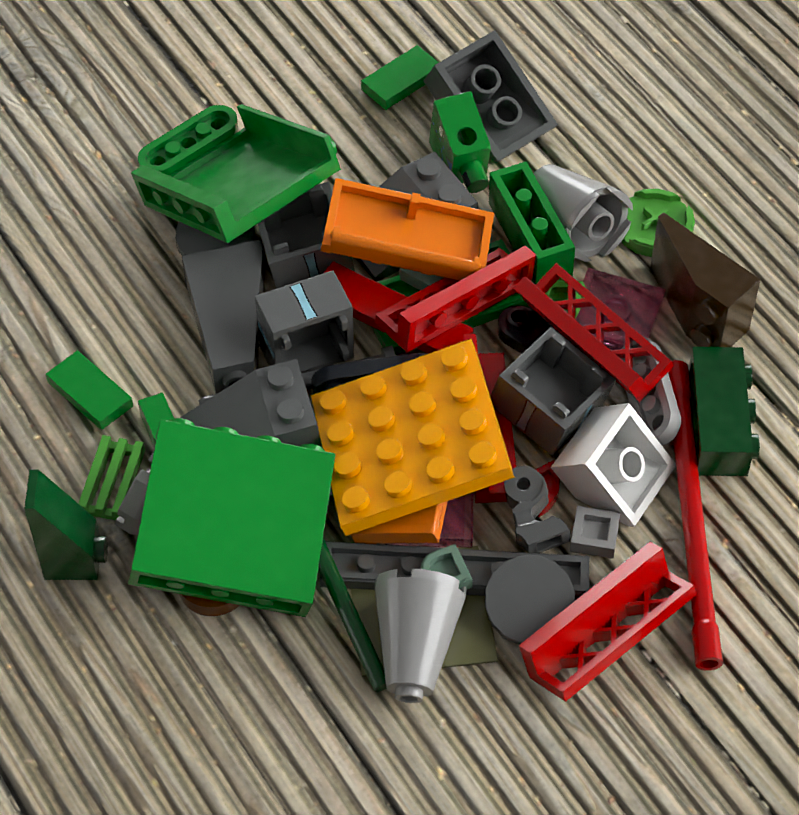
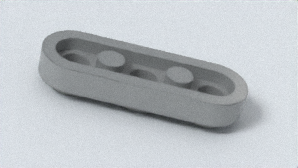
M643 336V337H644L646 340H648L652 345H654L659 351H661V348L659 347L658 344H656L655 342L651 341V340L648 339L647 337ZM633 341V348H641ZM651 356L633 357V370L642 379L658 364ZM667 373L640 403L626 391L630 405L660 444L663 446L672 441L680 429L681 415L669 374Z

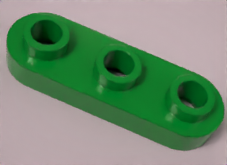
M213 105L204 109L144 146L138 153L139 167L145 165L170 175L237 133L238 119L236 112L225 105Z

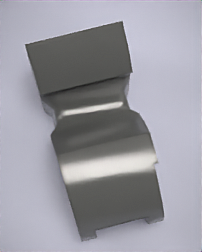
M523 465L512 469L515 478L506 480L504 486L507 503L513 511L517 544L523 547L527 553H541L570 542V529L563 520L555 516H551L543 521L535 520L549 503L547 484L543 476L530 466Z

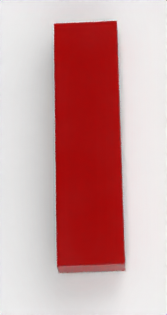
M332 262L324 273L334 270L353 307V318L384 332L375 324L376 314L407 298V296L338 263ZM399 318L394 320V322L397 325L399 323ZM461 322L416 348L428 354L463 342V334H474V328Z

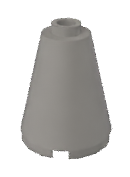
M553 164L544 165L533 173L575 246V258L588 262L592 261L588 257L597 254L604 257L610 254L622 242L631 225V221L627 219L628 209L630 208L633 211V204L627 194L618 188Z
M398 569L388 570L379 574L375 581V597L386 688L395 694V699L398 701L420 703L423 701V697L431 695L434 691L466 598V587L464 586L459 589L460 580L437 571L412 569L411 577H397Z

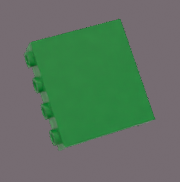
M240 104L237 108L245 128L170 175L145 165L132 171L131 175L146 207L229 243L341 170L336 157V144L328 134Z
M172 418L169 421L160 419L128 584L306 617L314 600L336 453L326 452L322 447L314 444H302L300 446L285 444L280 439L268 435H261L256 438L239 435L236 430L228 427H215L213 429L195 426L193 422L182 418Z

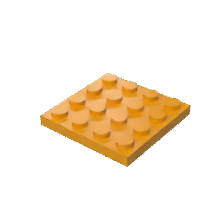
M472 339L311 395L322 448L326 452L336 453L331 488L339 524L345 536L515 478Z

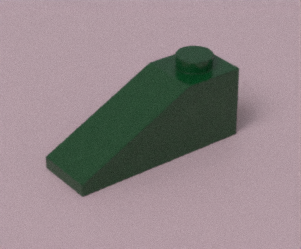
M29 469L24 509L44 580H98L99 563L107 562L108 542L106 536H100L96 518L39 469Z

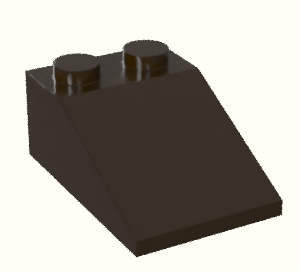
M663 212L658 216L650 270L685 335L697 347H732L750 329L761 279Z

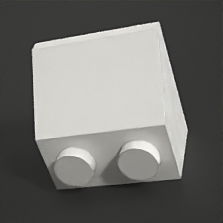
M630 403L594 408L551 468L576 499L595 509L620 512L619 522L630 527L637 524L676 467V463Z

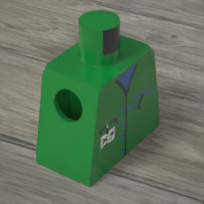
M471 91L434 100L429 144L433 152H436L458 180L465 184L469 193H477L484 190L489 185L487 169L491 147Z

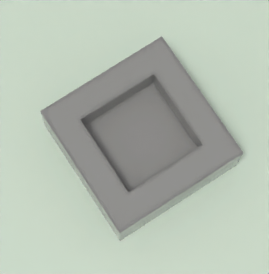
M577 506L570 552L613 559L621 513Z

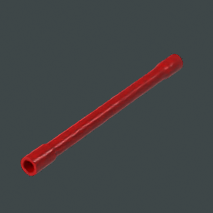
M674 360L672 361L674 366L668 374L681 415V426L673 439L688 581L694 585L696 596L691 599L695 666L704 671L715 670L723 665L720 632L715 618L690 404L692 394L689 369L686 362Z

